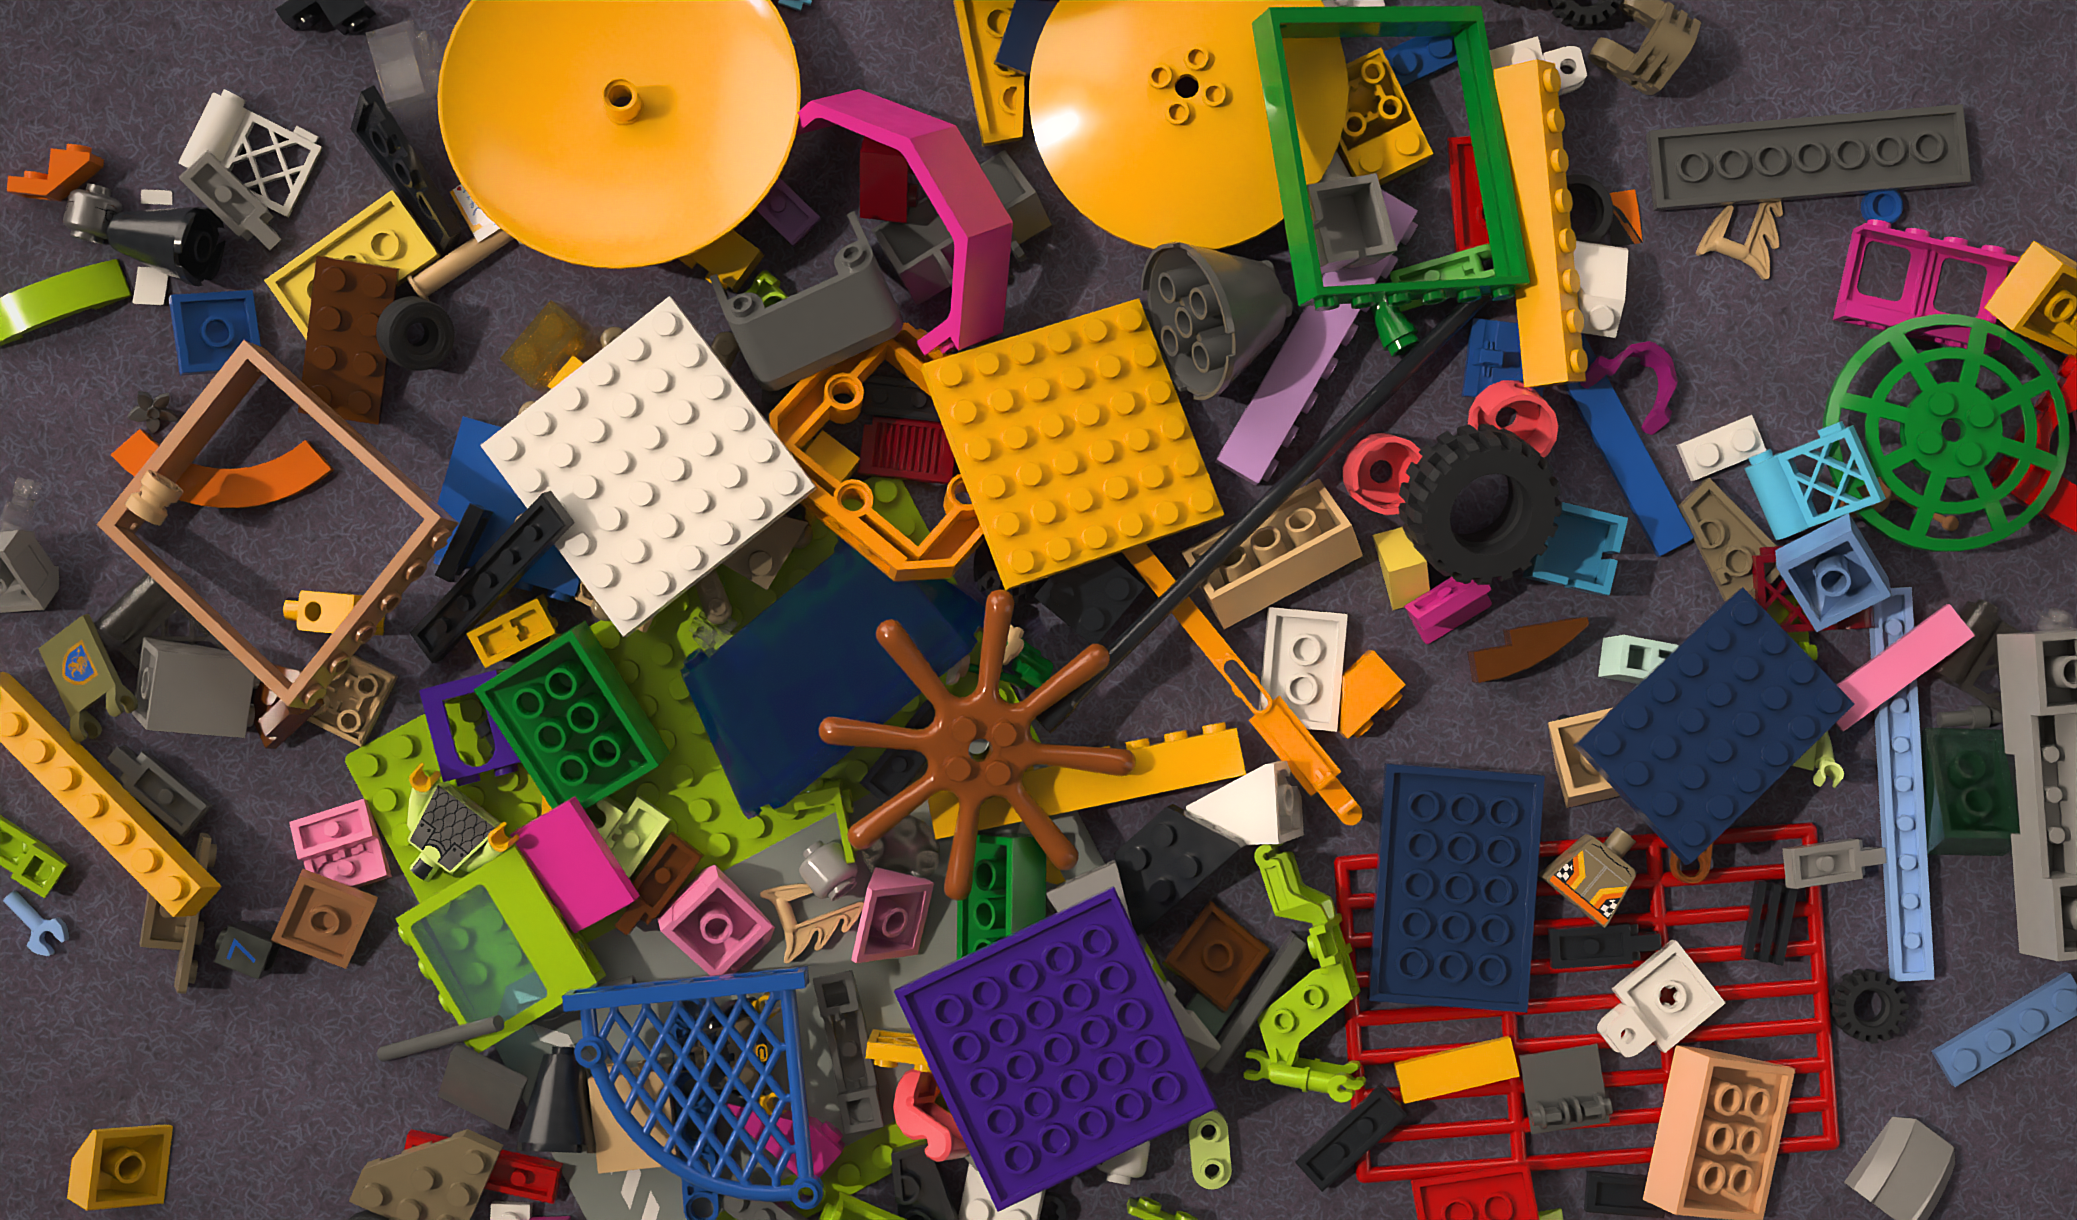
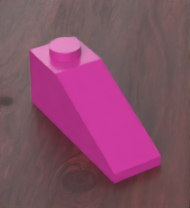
M726 1103L730 1111L739 1120L744 1108ZM786 1110L787 1112L780 1116L776 1126L790 1144L795 1145L792 1111ZM752 1111L744 1129L758 1141L765 1125L756 1113ZM808 1116L814 1175L820 1178L842 1153L845 1143L841 1140L843 1134L829 1121L822 1123L817 1118ZM771 1134L765 1148L779 1160L784 1150ZM792 1154L786 1167L798 1176L796 1154Z

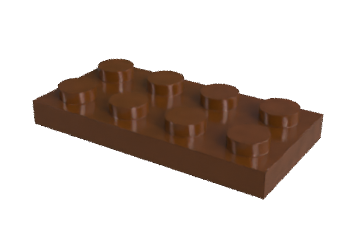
M318 255L316 256L302 382L344 420L379 425L388 358L379 347L376 328L379 317L384 309L396 300L400 268ZM300 406L298 407V413L308 414Z

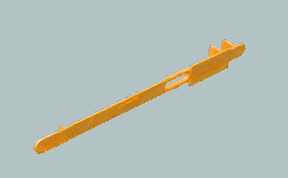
M1146 544L1122 552L1158 597L1176 581ZM1188 596L1172 614L1231 685L1234 694L1241 698L1253 712L1254 716L1249 719L1250 723L1281 761H1287L1291 773L1310 796L1318 792L1344 824H1357L1362 818V809L1336 778L1341 773V770L1280 696H1277L1274 700L1260 684L1258 677L1248 670ZM1235 660L1263 693L1268 701L1265 709L1256 710L1225 673L1224 665L1227 661Z

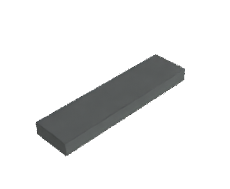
M1291 931L1217 1039L1221 1048L1205 1065L1214 1073L1218 1074L1223 1070L1307 947L1306 942L1301 937Z

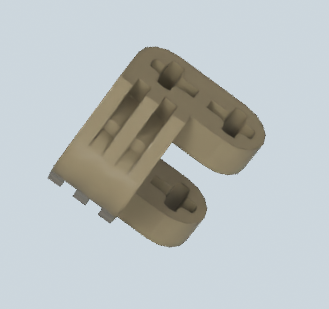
M1622 0L1619 9L1628 17L1650 29L1639 51L1634 54L1615 41L1600 37L1590 51L1588 58L1593 64L1643 94L1654 95L1664 87L1691 51L1701 22L1696 18L1690 19L1687 17L1688 13L1683 10L1678 11L1674 9L1675 5L1670 2L1665 3L1662 0Z

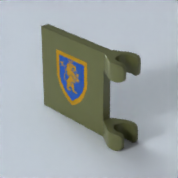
M89 614L82 615L38 648L70 716V735L73 741L82 742L87 738L85 730L88 732L90 739H95L101 734L102 727L100 723L86 710L105 696L106 709L112 717L119 716L123 713L124 709L128 714L138 708V700L133 693L122 685Z

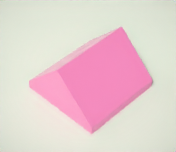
M875 867L867 888L851 960L855 963L918 955L934 883L927 879Z

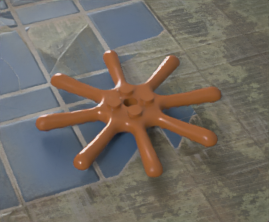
M995 590L987 597L978 684L974 692L966 697H957L948 691L901 623L897 620L889 619L883 621L877 627L876 638L878 642L932 703L935 709V718L928 727L924 729H910L840 717H827L819 726L821 740L830 745L915 750L921 752L927 759V771L920 779L850 827L847 836L848 841L854 848L863 850L871 847L934 794L948 791L957 796L959 812L944 884L946 896L956 901L966 899L971 893L980 809L982 804L992 797L1005 798L1011 804L1057 869L1070 870L1077 864L1079 859L1077 849L1024 788L1022 778L1028 768L1042 764L1122 777L1131 774L1136 764L1134 754L1126 749L1043 744L1037 742L1030 733L1032 721L1038 715L1092 679L1109 665L1110 654L1103 645L1092 644L1024 700L1018 703H1009L1001 697L999 681L1015 604L1012 594L1005 590ZM986 739L989 741V744L984 752L973 754L968 751L970 744L974 740Z

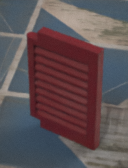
M873 415L872 425L864 424L858 475L945 485L950 483L953 478L955 457L942 423Z

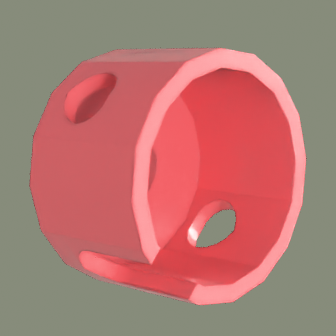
M1503 380L1489 385L1477 395L1469 410L1468 425L1470 424L1476 430H1478V426L1481 424L1493 425L1498 430L1502 428L1507 429L1538 451L1543 458L1550 453L1557 440L1559 425L1555 411L1533 387L1524 388V383L1519 380ZM1506 407L1515 409L1516 418L1511 425L1506 427L1497 425L1496 415L1501 409Z
M1389 433L1370 434L1358 440L1347 452L1342 467L1343 483L1349 495L1361 506L1383 515L1399 514L1398 506L1400 503H1405L1399 496L1401 483L1409 482L1410 476L1405 472L1411 462L1417 464L1423 457L1419 453L1421 449L1413 442ZM1384 460L1391 467V475L1385 482L1378 483L1371 478L1370 469L1375 462Z

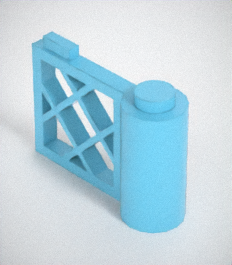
M1840 421L1818 430L1820 436L1818 439L1773 455L1771 449H1767L1748 458L1751 465L1745 467L1744 470L1775 540L1789 537L1809 527L1886 499L1854 425L1845 428L1843 422ZM1845 438L1852 453L1848 464L1828 456L1833 442ZM1824 446L1821 453L1814 450ZM1804 454L1818 460L1812 478L1798 471L1793 457ZM1825 464L1844 472L1838 489L1819 481ZM1854 476L1863 480L1870 496L1858 499L1845 493L1850 477ZM1815 489L1834 497L1830 510L1819 515L1811 500ZM1841 500L1848 503L1839 507Z

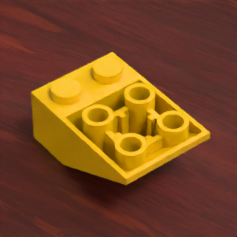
M1382 48L1347 63L1348 103L1345 123L1336 151L1350 176L1357 177L1377 173L1381 186L1426 164L1433 155V152Z

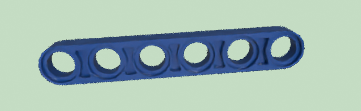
M704 998L688 1000L696 1003L701 1013L706 1003ZM679 1015L671 1030V1034L682 1047V1044L687 1041L692 1030ZM672 1050V1053H673V1067H674V1065H675V1057H674L675 1053H674L673 1050ZM690 1072L680 1073L675 1083L687 1099L684 1085L688 1080L694 1079ZM705 1093L702 1099L697 1100L694 1108L705 1123H707L715 1105ZM676 1100L678 1120L683 1108ZM689 1117L680 1135L693 1150L698 1139H694L688 1134L687 1124L691 1120ZM715 1124L712 1132L717 1137V1126ZM707 1141L699 1158L708 1161L711 1167L710 1173L712 1174L719 1160V1154ZM679 1148L680 1159L687 1162L688 1159ZM681 1178L685 1218L687 1220H716L722 1209L720 1207L722 1204L721 1194L693 1185ZM699 1197L709 1199L714 1207L713 1214L706 1218L697 1216L692 1208L693 1201Z

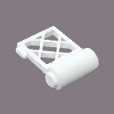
M225 89L221 96L212 93L178 163L189 168L207 150L230 171L234 164L249 159L256 180L244 185L248 189L259 186L262 195L251 192L266 207L289 218L323 147L316 144L319 137L298 126L291 132L245 109L243 106L246 100ZM255 123L269 130L274 145L252 151L248 136ZM276 133L289 140L279 143ZM299 144L311 150L304 165L288 169L282 152L283 148ZM244 146L247 153L239 156ZM276 151L283 172L262 178L255 157ZM299 173L295 183H293L291 175ZM286 177L290 194L284 206L270 200L265 184Z

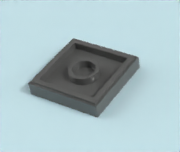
M457 1043L450 1053L438 1097L508 1131L517 1114L528 1078Z

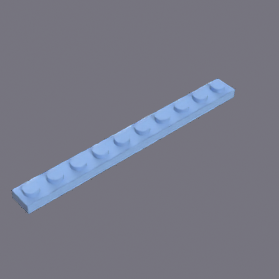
M1912 587L1890 588L1892 596L1873 605L1875 627L1869 628L1871 659L1914 628ZM1916 678L1874 709L1882 847H1885L1887 862L1883 864L1889 976L1897 982L1935 980Z

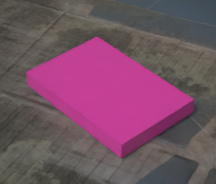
M576 796L510 834L511 837L516 834L519 835L520 838L516 842L517 847L574 934L634 902L640 896Z

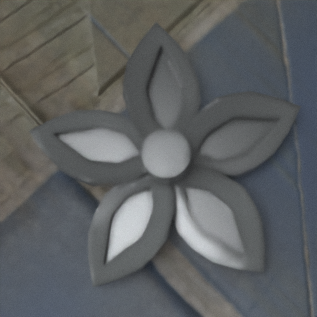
M138 391V405L133 407L128 414V419L136 422L146 421V426L152 434L159 429L160 419L169 422L178 421L176 414L166 408L170 400L169 392L160 394L153 400L149 393Z

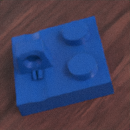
M253 290L170 295L169 304L180 376L218 373L243 340L261 346Z
M1472 318L1461 397L1476 398L1489 385L1503 380H1519L1524 383L1518 323ZM1533 387L1542 397L1544 387Z

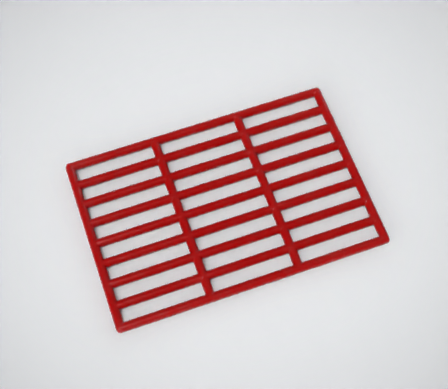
M1810 822L1727 828L1713 842V845L1802 839V845L1818 843V831L1816 825ZM1656 833L1629 835L1636 841L1629 851L1646 850L1647 873L1636 874L1628 890L1649 889L1650 912L1615 914L1609 923L1638 924V929L1651 928L1652 931H1656L1657 934L1661 935L1662 948L1669 942V926L1747 921L1750 905L1666 911L1665 888L1785 879L1784 863L1711 868L1704 880L1698 883H1684L1678 881L1671 871H1663L1662 849L1669 847ZM1597 837L1596 839L1604 843L1608 837ZM1578 839L1540 841L1539 857L1560 856ZM1378 853L1343 855L1336 857L1334 860L1337 914L1340 913L1343 920L1339 923L1345 944H1351L1353 951L1349 953V957L1360 988L1368 987L1369 971L1357 972L1356 949L1371 948L1372 932L1354 933L1353 910L1374 908L1375 892L1352 894L1350 871L1377 869ZM1699 869L1683 870L1682 873L1685 876L1692 877L1698 873ZM1544 880L1537 881L1536 897L1561 895ZM1821 885L1805 887L1806 901L1795 902L1792 918L1807 917L1809 940L1788 941L1785 957L1810 956L1812 979L1713 986L1724 1001L1813 995L1814 1018L1697 1026L1678 1042L1691 1043L1816 1034L1817 1057L1765 1060L1766 1062L1795 1068V1074L1819 1073L1820 1096L1789 1098L1786 1114L1821 1112L1823 1135L1781 1138L1777 1154L1835 1150L1840 1145ZM1779 903L1776 919H1779L1782 903ZM1763 904L1760 920H1765L1768 904ZM1588 916L1534 920L1533 936L1548 935L1547 927L1591 925L1597 923ZM1774 942L1771 943L1770 954L1773 953ZM1761 943L1755 944L1754 951L1759 952ZM1743 945L1683 949L1694 964L1750 960L1740 957ZM1658 950L1640 952V960L1632 961L1633 964L1552 969L1550 967V958L1531 960L1530 976L1637 968ZM1666 987L1662 988L1660 991L1661 997L1659 998L1660 1003L1667 1002L1673 1005L1676 1002L1673 995L1677 990ZM1615 993L1528 999L1527 1013L1445 1006L1360 1011L1358 994L1344 1005L1348 1062L1355 1060L1361 1063L1360 1068L1351 1073L1354 1078L1365 1077L1364 1066L1394 1064L1399 1061L1479 1043L1467 1042L1363 1050L1361 1027L1501 1017L1503 1037L1509 1036L1511 1038L1520 1076L1419 1100L1507 1095L1508 1118L1395 1126L1377 1142L1387 1143L1510 1134L1511 1157L1371 1167L1370 1150H1368L1355 1162L1357 1180L1361 1183L1417 1180L1529 1163L1530 1172L1651 1163L1654 1147L1527 1156L1525 1133L1531 1131L1529 1118L1524 1117L1523 1094L1525 1092L1523 1079L1521 1078L1519 1056L1598 1044V1049L1611 1047L1600 1033L1519 1039L1517 1016L1613 1009L1619 1003H1622ZM1676 1044L1666 1053L1660 1051L1661 1068L1602 1072L1604 1088L1663 1084V1096L1665 1098ZM1364 1084L1360 1089L1354 1090L1355 1095L1350 1099L1351 1110L1375 1088L1365 1089ZM1386 1087L1399 1102H1403L1399 1087ZM1662 1107L1613 1110V1113L1609 1115V1123L1563 1130L1655 1124L1660 1121Z

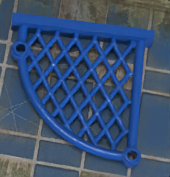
M808 966L571 989L562 996L564 1012L580 1010L583 1038L575 1046L574 1054L577 1062L583 1067L590 1068L601 1096L612 1115L632 1141L650 1158L691 1184L717 1194L764 1202L793 1201L796 1206L802 1209H812L821 1202L824 1194V1184L818 1176L814 1175L796 996V989L806 988L809 984ZM769 992L770 996L759 1015L747 999L746 994ZM737 995L738 999L727 1018L715 1002L714 997ZM705 998L706 1003L697 1021H695L683 1005L682 1000ZM781 1000L784 1043L780 1042L766 1024L776 1002ZM673 1001L674 1006L665 1024H663L651 1008L650 1003ZM641 1004L642 1009L633 1027H631L620 1013L619 1006ZM610 1007V1012L598 1033L596 1009ZM742 1009L747 1012L755 1023L747 1042L734 1027ZM710 1012L715 1015L723 1026V1030L715 1045L702 1030ZM679 1015L692 1030L683 1048L670 1033ZM647 1018L660 1033L651 1051L638 1036ZM615 1021L628 1036L619 1054L606 1039ZM761 1032L774 1047L765 1066L753 1051ZM729 1035L742 1050L733 1069L721 1054ZM697 1038L710 1054L702 1072H700L689 1057ZM665 1042H667L678 1057L670 1075H668L657 1060ZM633 1045L646 1060L638 1078L625 1064ZM587 1046H593L597 1051V1056L591 1055L587 1050ZM785 1051L790 1094H786L771 1075L781 1053ZM608 1056L614 1063L610 1073L605 1063ZM747 1060L752 1063L760 1074L752 1093L739 1078ZM715 1063L719 1065L729 1078L720 1096L707 1081ZM684 1066L697 1081L688 1099L675 1084ZM652 1069L665 1084L656 1102L643 1087ZM620 1072L632 1086V1090L625 1103L614 1085ZM766 1083L779 1098L770 1117L758 1102ZM734 1086L747 1102L739 1120H737L726 1105ZM702 1089L715 1105L707 1123H705L694 1108ZM670 1093L683 1108L675 1126L662 1112ZM638 1096L651 1111L644 1127L641 1126L631 1113ZM790 1102L795 1145H791L776 1126L786 1104ZM752 1111L756 1113L765 1125L757 1144L744 1129ZM720 1114L724 1116L734 1129L725 1147L712 1132ZM689 1117L702 1132L693 1150L680 1135ZM657 1120L669 1134L664 1147L650 1135ZM771 1134L784 1150L775 1168L763 1153ZM739 1137L752 1153L744 1171H742L731 1156ZM707 1141H709L720 1156L712 1174L699 1159ZM675 1144L686 1156L687 1162L672 1153ZM796 1154L798 1178L794 1181L793 1185H781L780 1177L791 1155ZM757 1162L761 1164L771 1177L772 1185L752 1184L749 1180ZM725 1165L729 1167L739 1182L720 1177ZM808 1187L812 1189L814 1194L805 1195L801 1188Z

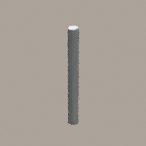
M495 1015L381 1046L377 1051V1055L380 1061L386 1062L503 1030L504 1020L500 1015Z

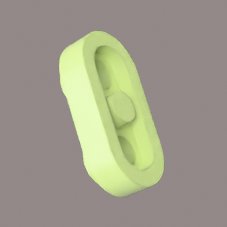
M1212 1110L1189 1121L1188 1124L1192 1173L1196 1182L1206 1189H1218L1224 1186L1230 1179L1232 1172L1228 1126L1224 1117L1218 1111ZM1205 1125H1213L1216 1128L1214 1135L1210 1137L1203 1136L1201 1130ZM1209 1164H1216L1219 1166V1171L1216 1175L1209 1176L1205 1173V1168Z

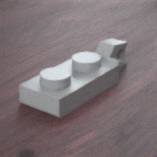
M209 150L202 154L179 176V179L236 235H241L247 241L255 235L269 250L281 240L277 232L268 224L274 217L268 211V208Z
M1849 838L1782 848L1786 887L1793 889L1863 879V875H1866L1865 866L1887 863L1885 847H1863V842L1859 839Z

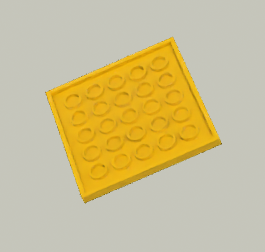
M1139 298L924 363L921 367L922 374L1005 591L1215 521L1224 516L1219 499Z

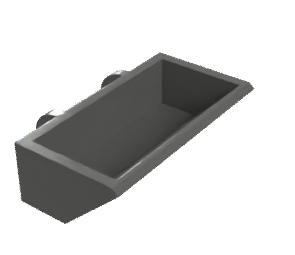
M1003 150L980 164V167L1013 221L1011 251L1018 262L1021 263L1027 257L1019 244L1052 224L1037 193L1006 150ZM928 196L918 201L917 208L910 207L907 223L885 221L871 229L916 305L921 304L949 286L952 288L954 241Z

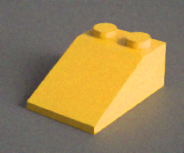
M2033 241L1984 308L2012 331L2067 355L2072 354L2075 356L2077 353V262L2060 252Z

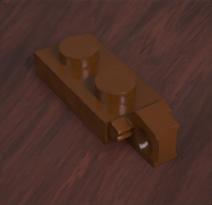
M672 831L632 884L640 896L634 902L625 906L627 910L615 927L627 936L633 931L640 920L649 925L653 919L658 917L703 858L704 854Z

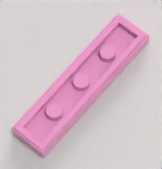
M1950 604L1944 605L1837 684L1855 704L1835 723L1841 731L1844 732L1975 636Z

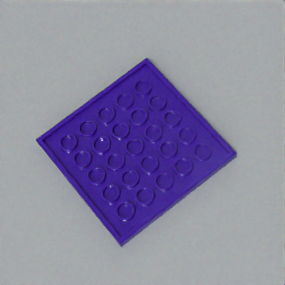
M1114 886L894 989L896 998L997 1212L1218 1108Z

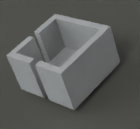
M1377 173L1307 185L1321 274L1334 272L1341 268L1345 270L1372 265L1397 251Z

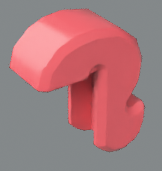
M914 1068L905 1072L896 1088L893 1105L896 1124L902 1133L912 1140L927 1139L928 1146L924 1152L933 1161L941 1162L966 1157L970 1152L952 1114L934 1103L936 1097L940 1094V1089L933 1074L917 1071Z

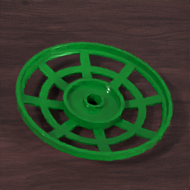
M1933 314L1912 318L1887 328L1867 341L1848 359L1836 377L1827 398L1823 428L1839 422L1841 409L1866 414L1865 442L1868 456L1871 460L1870 464L1876 477H1880L1882 482L1896 496L1918 508L1909 531L1896 526L1881 516L1871 506L1856 510L1854 513L1866 525L1884 537L1910 548L1930 552H1960L1981 548L2007 538L2024 527L2043 509L2056 490L2065 468L2069 449V419L2064 397L2054 375L2043 359L2025 341L2007 329L1980 318L1959 314ZM1935 325L1971 327L1967 349L1942 347L1917 353L1904 334L1915 329ZM1987 333L1998 336L2017 348L2032 362L2040 376L2022 385L2019 379L2006 366L1994 358L1983 354ZM1889 342L1902 362L1882 379L1875 389L1872 398L1847 393L1852 379L1863 363L1880 347ZM1943 359L1964 361L1959 382L1937 384L1925 364ZM1980 366L1996 374L2008 385L2011 391L1991 400L1988 395L1976 388ZM1910 372L1921 392L1910 401L1907 407L1885 402L1887 395L1894 385L1905 374ZM2046 390H2049L2054 401L2059 424V445L2056 456L2036 448L2037 420L2030 399ZM2018 405L2022 410L2024 420V443L2003 436V424L2000 415ZM1880 418L1900 423L1902 447L1885 456L1879 439ZM1946 420H1952L1960 427L1961 434L1956 442L1948 441L1942 435L1941 427ZM1837 440L1833 442L1828 456L1844 463L1840 442ZM1997 452L2019 459L2009 477L1994 489L1984 467L1993 460ZM1911 461L1920 471L1929 475L1923 495L1907 487L1892 470ZM2030 464L2050 471L2049 479L2035 501L2018 517L2008 523L1999 500L2006 497L2020 483ZM1827 465L1836 489H1838L1844 472ZM1851 476L1845 493L1862 499L1863 497L1857 488L1864 485L1865 482ZM1966 476L1969 477L1979 497L1963 502L1939 501L1946 480L1959 479ZM1984 509L1993 530L1983 535L1962 539H1938L1926 536L1934 513L1960 515Z

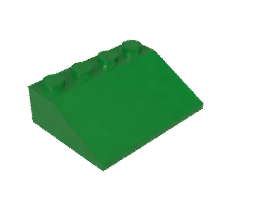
M585 620L474 689L552 809L576 796L585 810L658 767L670 754L669 749Z

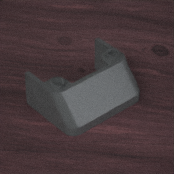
M854 211L847 214L858 241L845 246L837 253L834 264L839 275L765 308L761 298L754 293H742L730 298L718 275L710 276L725 318L752 375L763 390H780L888 341L901 331L904 323L903 317Z

